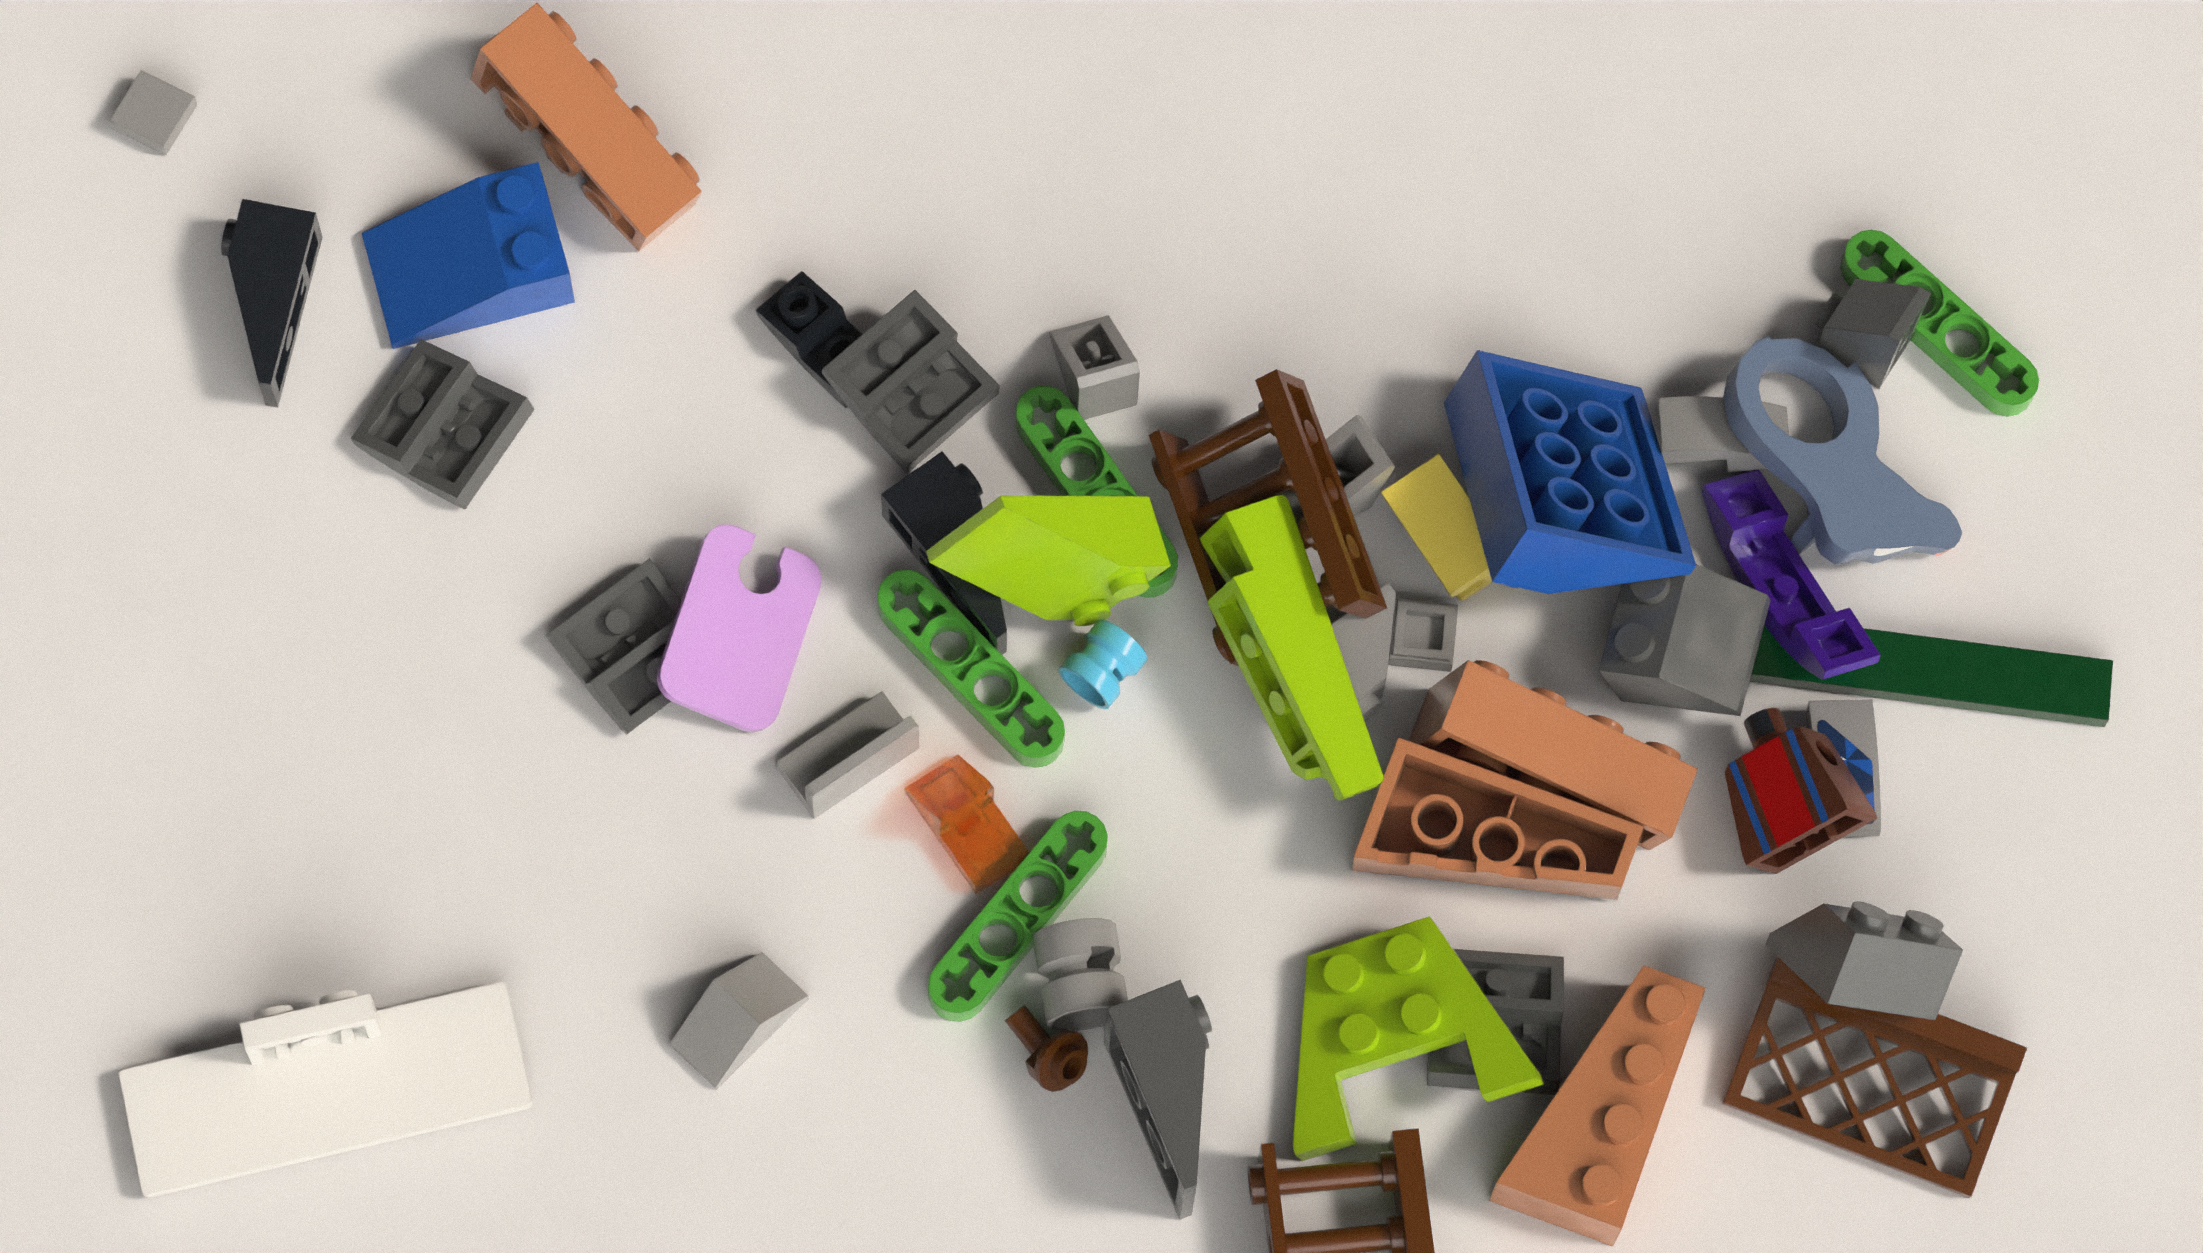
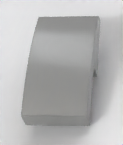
M1681 396L1659 398L1661 446L1665 464L1727 460L1728 472L1767 469L1746 449L1733 433L1727 420L1723 397ZM1762 402V406L1772 422L1789 435L1787 407Z

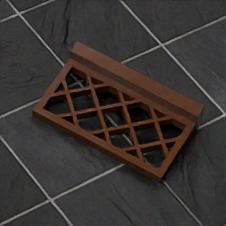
M1777 957L1767 979L1765 990L1722 1104L1970 1198L1975 1189L2015 1075L2020 1070L2027 1047L1940 1014L1937 1015L1936 1020L1827 1004ZM1775 1000L1801 1009L1812 1034L1778 1048L1767 1025ZM1814 1015L1833 1021L1835 1024L1820 1029ZM1849 1027L1863 1033L1874 1057L1840 1072L1824 1037ZM1763 1036L1770 1053L1754 1059ZM1876 1038L1898 1047L1882 1053ZM1816 1041L1832 1076L1798 1091L1782 1056ZM1910 1050L1925 1057L1936 1081L1902 1095L1886 1060ZM1774 1060L1790 1095L1768 1105L1742 1096L1741 1092L1749 1071ZM1937 1061L1960 1070L1944 1077ZM1874 1065H1878L1893 1100L1860 1114L1844 1079ZM1968 1074L1997 1083L1988 1109L1965 1119L1948 1083ZM1835 1083L1851 1119L1831 1128H1826L1813 1123L1802 1098ZM1939 1088L1955 1123L1922 1138L1906 1102ZM1794 1102L1800 1117L1781 1111L1778 1108ZM1897 1107L1913 1142L1889 1152L1874 1145L1864 1121ZM1984 1119L1975 1142L1968 1126ZM1855 1125L1862 1141L1839 1132ZM1959 1130L1971 1155L1963 1178L1960 1179L1937 1170L1926 1144ZM1917 1149L1924 1165L1901 1155Z

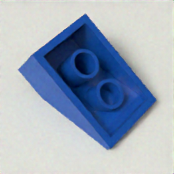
M539 162L477 177L362 233L392 349L416 344L420 339L428 341L575 303L569 268Z

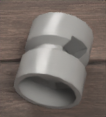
M1083 918L1052 924L1033 934L1038 973L1049 978V982L1041 988L1046 1026L1052 1030L1059 1031L1064 1029L1079 1031L1105 1026L1107 1008L1128 1000L1124 976L1113 971V968L1121 960L1116 923L1102 918Z

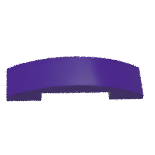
M1753 470L1705 484L1702 496L1714 532L1727 562L1739 583L1769 596L1771 601L1764 625L1785 651L1802 667L1822 680L1878 663L1881 654L1850 608L1840 611L1835 610L1785 534L1784 528L1789 514L1760 470Z

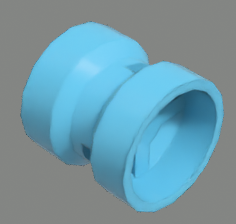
M1101 619L1086 634L1087 644L1083 648V652L1071 653L1059 667V674L1066 684L1080 697L1092 705L1105 710L1109 709L1120 695L1119 682L1123 681L1126 676L1136 675L1147 662L1148 657L1144 649L1128 633L1113 623Z

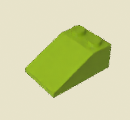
M1001 495L926 551L929 563L1045 620H1074L1076 626H1089L1095 624L1098 620L1107 619L1111 615L1110 609L1124 599L1138 596L1147 591L1150 587L1148 582L1171 566L1149 496Z

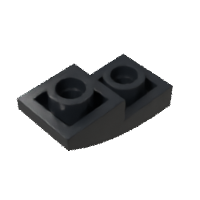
M801 271L756 309L757 316L798 363L830 395L847 408V405L822 374V369L863 334L847 320L843 307Z

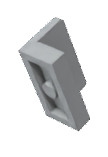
M881 691L777 761V770L813 819H815L918 750L919 726L911 716L903 720L883 691Z

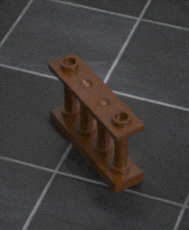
M1278 369L1256 379L1255 382L1262 401L1258 404V411L1189 445L1186 439L1162 430L1149 434L1156 455L1152 458L1154 473L1160 484L1170 494L1207 601L1226 582L1203 547L1200 538L1225 513L1291 490L1297 494L1304 514L1300 517V524L1297 526L1305 550L1312 547L1318 552L1325 573L1321 574V582L1317 583L1325 608L1333 605L1340 611L1364 619L1387 609L1304 380ZM1269 433L1276 437L1283 456L1279 460L1278 468L1209 502L1198 469ZM1213 615L1216 627L1213 628L1212 634L1217 649L1230 664L1239 666Z
M1419 1128L1392 1131L1388 1151L1379 1152L1378 1159L1277 1169L1274 1143H1265L1260 1146L1258 1164L1248 1165L1250 1200L1252 1205L1263 1204L1269 1253H1363L1389 1250L1390 1253H1435ZM1380 1185L1383 1192L1393 1191L1396 1216L1387 1217L1385 1224L1285 1234L1281 1195Z

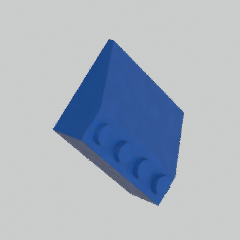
M1480 350L1475 352L1444 401V406L1492 582L1512 588L1553 594L1690 575L1696 567V562L1642 388Z

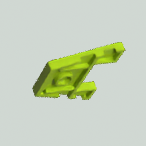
M1430 916L1307 956L1293 1135L1294 1153L1301 1161L1357 1144L1342 1080L1467 1040L1481 1096L1487 1102L1544 1085L1542 1077L1534 1064L1527 1057L1507 1025L1498 1015L1480 989V986Z

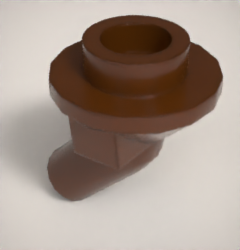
M1026 1005L1020 1007L1004 1020L1031 1054L1025 1063L1029 1075L1042 1088L1051 1092L1061 1091L1081 1078L1087 1066L1088 1044L1083 1035L1073 1030L1064 1029L1050 1037Z

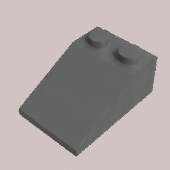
M1181 979L1107 1008L1104 1045L1179 1220L1192 1215L1196 1193L1206 1049H1209L1206 1034L1212 1032L1211 1022L1199 995L1188 998Z

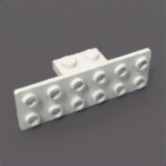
M497 982L381 1010H376L370 993L358 996V992L355 990L337 991L319 999L320 1005L295 1011L292 1006L278 1005L256 1012L254 1014L255 1020L239 1023L243 1042L121 1070L119 1072V1080L141 1191L146 1197H154L529 1109L532 1106V1098L506 984Z

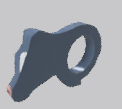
M1768 336L1756 341L1727 376L1723 395L1727 420L1733 433L1746 449L1770 472L1797 491L1807 503L1808 517L1803 521L1791 539V543L1799 554L1816 543L1820 555L1834 565L1844 564L1852 560L1875 564L1911 552L1940 556L1957 545L1960 541L1962 530L1951 510L1944 504L1927 499L1918 493L1901 476L1877 457L1879 407L1871 384L1856 362L1847 368L1825 349L1800 339H1771ZM1769 372L1788 373L1805 380L1817 390L1831 411L1834 424L1832 440L1825 443H1805L1787 435L1774 424L1762 406L1759 393L1761 376Z

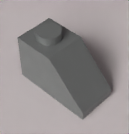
M1855 279L1844 298L1833 293L1819 314L1815 325L1823 331L1817 347L1825 349L1847 368L1856 362L1869 383L1880 389L1911 341L1931 293L1918 286Z

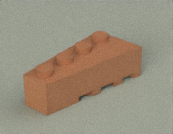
M535 3L480 48L470 80L484 94L493 87L500 92V97L507 107L504 110L505 115L521 132L525 129L531 131L535 128L543 136L541 144L546 151L547 158L562 174L565 173L569 177H574L579 173L587 181L581 187L585 197L640 251L696 204L702 192L696 185L700 181L699 176L692 165L681 154L675 152L671 156L655 138L659 134L656 125L640 107L634 105L630 109L614 91L618 87L617 82L610 71L595 58L588 61L573 44L577 40L576 35L569 24L558 13L552 11L550 14H547L538 3Z
M1467 660L1428 689L1408 741L1641 825L1644 828L1637 846L1651 850L1673 837L1698 768L1681 761V755L1675 749L1658 742L1643 743L1624 734V728L1618 722L1601 715L1586 716L1567 707V701L1561 695L1544 688H1526L1509 680L1510 675L1505 669L1487 661L1476 660L1471 662Z
M1398 737L1384 774V780L1379 787L1355 851L1352 871L1618 900L1644 827Z
M1643 965L1496 1182L1489 1201L1614 1246L1625 1222L1706 988Z

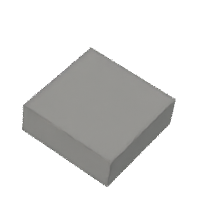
M140 70L110 118L112 129L167 155L197 107L195 96Z
M1395 598L1388 665L1451 672L1458 605Z

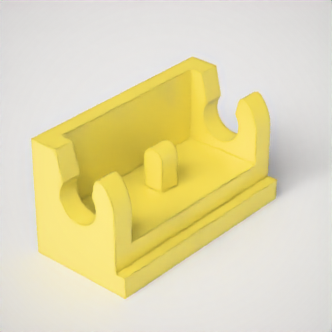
M1437 454L1381 491L1383 498L1406 529L1451 598L1457 596L1460 601L1465 600L1492 583L1470 498L1440 454Z

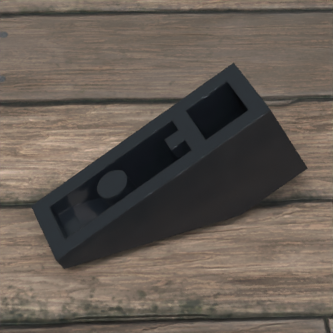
M242 199L237 220L228 219L222 236L221 253L223 256L228 257L265 405L278 408L323 237L316 212Z
M941 451L881 494L882 517L950 602L1003 655L1007 652V628L1001 598L929 563L926 551L983 509L981 498L979 497L983 494V490L974 474L963 463L955 467L944 452Z

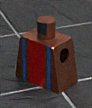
M1767 708L1746 718L1744 726L1754 750L1729 763L1725 770V778L1741 852L1747 866L1777 874L1877 819L1873 807L1833 743L1825 734L1802 726L1788 730L1778 708Z

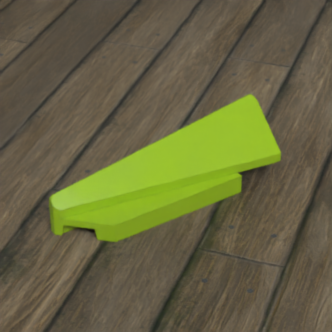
M1276 495L1225 513L1200 538L1203 547L1226 582L1207 603L1291 771L1304 780L1318 777L1327 780L1334 793V798L1339 801L1377 787L1383 782L1384 776L1289 500L1284 495Z

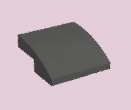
M913 290L822 369L824 377L851 412L907 474L996 397L1000 389V385L957 342L958 333L916 290Z
M420 339L353 434L351 440L357 447L387 467L465 510L535 409L526 396L478 375L469 361Z
M650 558L545 635L581 683L626 735L671 702L659 690L656 679L658 667L681 599Z
M1454 949L1542 1077L1544 1085L1522 1092L1556 1095L1560 1084L1561 1022L1564 1012V957ZM1467 1040L1428 1052L1427 1086L1479 1089Z

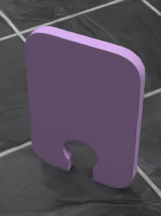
M725 524L709 531L700 544L658 667L656 680L659 690L664 697L673 703L740 730L754 733L762 731L774 723L779 714L821 588L822 577L820 569L814 560L805 554L784 547L781 549L775 566L778 576L774 589L764 594L750 591L741 582L738 571L742 558L751 551L756 534L737 526Z

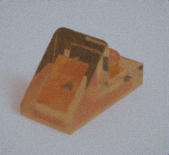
M957 754L904 788L910 801L975 894H978L1015 870L1030 853L995 804L994 787L990 781L960 755Z

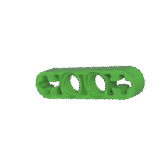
M1872 229L1860 231L1852 236L1845 247L1840 265L1842 276L1850 287L1855 279L1886 283L1888 278L1892 281L1896 272L1900 271L1903 275L1898 277L1894 284L1918 286L1931 293L1930 298L1933 304L1931 312L1921 315L1911 341L1985 408L1996 415L2014 416L2028 408L2039 385L2037 369L2028 358L1892 237L1882 231ZM1874 252L1881 255L1882 261L1879 268L1873 265L1865 271L1858 265L1862 255L1869 257ZM1955 330L1968 331L1977 339L1979 351L1969 357L1957 356L1948 349L1945 337L1948 333ZM1992 353L1995 359L1991 368L1986 366L1983 374L1978 375L1975 371L1982 366L1988 354ZM2013 375L2021 381L2017 392L2009 390L2002 394L1996 388L2000 378L2007 380Z
M1037 386L1029 389L1020 397L1016 406L1017 432L1061 496H1138L1072 402L1061 390L1051 386ZM1040 407L1045 413L1053 410L1057 411L1055 413V429L1063 440L1051 452L1047 449L1053 448L1054 435L1043 422L1035 425L1031 424L1033 421V408ZM1084 453L1095 461L1097 470L1089 479L1075 481L1063 473L1061 469L1062 461L1070 454ZM1160 526L1159 530L1171 566L1160 573V576L1148 582L1149 589L1138 595L1143 598H1155L1165 594L1173 586L1177 577L1178 554L1174 545Z
M908 569L895 571L888 575L880 584L877 597L879 616L890 631L1015 760L1033 768L1044 767L1054 762L1062 753L1065 742L1064 722L1058 712L927 577L917 571ZM900 591L905 596H909L915 591L919 593L917 597L918 609L929 621L920 636L914 634L920 630V619L910 609L904 607L898 612L893 610L895 608L894 593ZM935 612H939L941 614L936 618L932 619ZM947 631L959 633L968 644L967 651L957 660L946 661L938 658L931 650V643L937 635ZM986 676H998L1007 681L1011 687V693L1005 702L1000 705L990 706L983 704L977 699L974 694L975 685ZM1022 701L1028 703L1022 707V718L1032 728L1037 730L1044 724L1049 727L1047 732V742L1049 745L1043 747L1036 741L1028 747L1023 744L1025 729L1012 716ZM1011 717L1007 725L1004 726L1001 723L1002 721Z
M1072 811L1056 820L934 967L929 977L928 997L932 1008L939 1016L949 1021L962 1022L978 1014L1034 947L1033 934L1042 928L1052 925L1101 866L1106 857L1108 834L1105 825L1097 816L1087 811ZM1085 830L1091 834L1090 848L1092 852L1089 854L1081 849L1075 852L1067 862L1066 872L1074 875L1071 880H1068L1063 871L1056 865L1067 850L1068 839L1065 837V834L1069 832L1077 837ZM1049 855L1054 863L1043 858ZM1033 876H1044L1055 884L1057 895L1049 905L1033 907L1021 898L1019 891L1023 882ZM995 924L1009 927L1017 938V944L1014 949L1003 956H992L986 953L980 945L979 937L987 927ZM965 952H969L973 960L981 968L994 974L987 978L983 970L979 968L969 982V993L972 998L967 1001L963 997L958 996L950 1003L945 1000L946 986L943 981L948 978L953 982H958L970 969V960L962 956Z

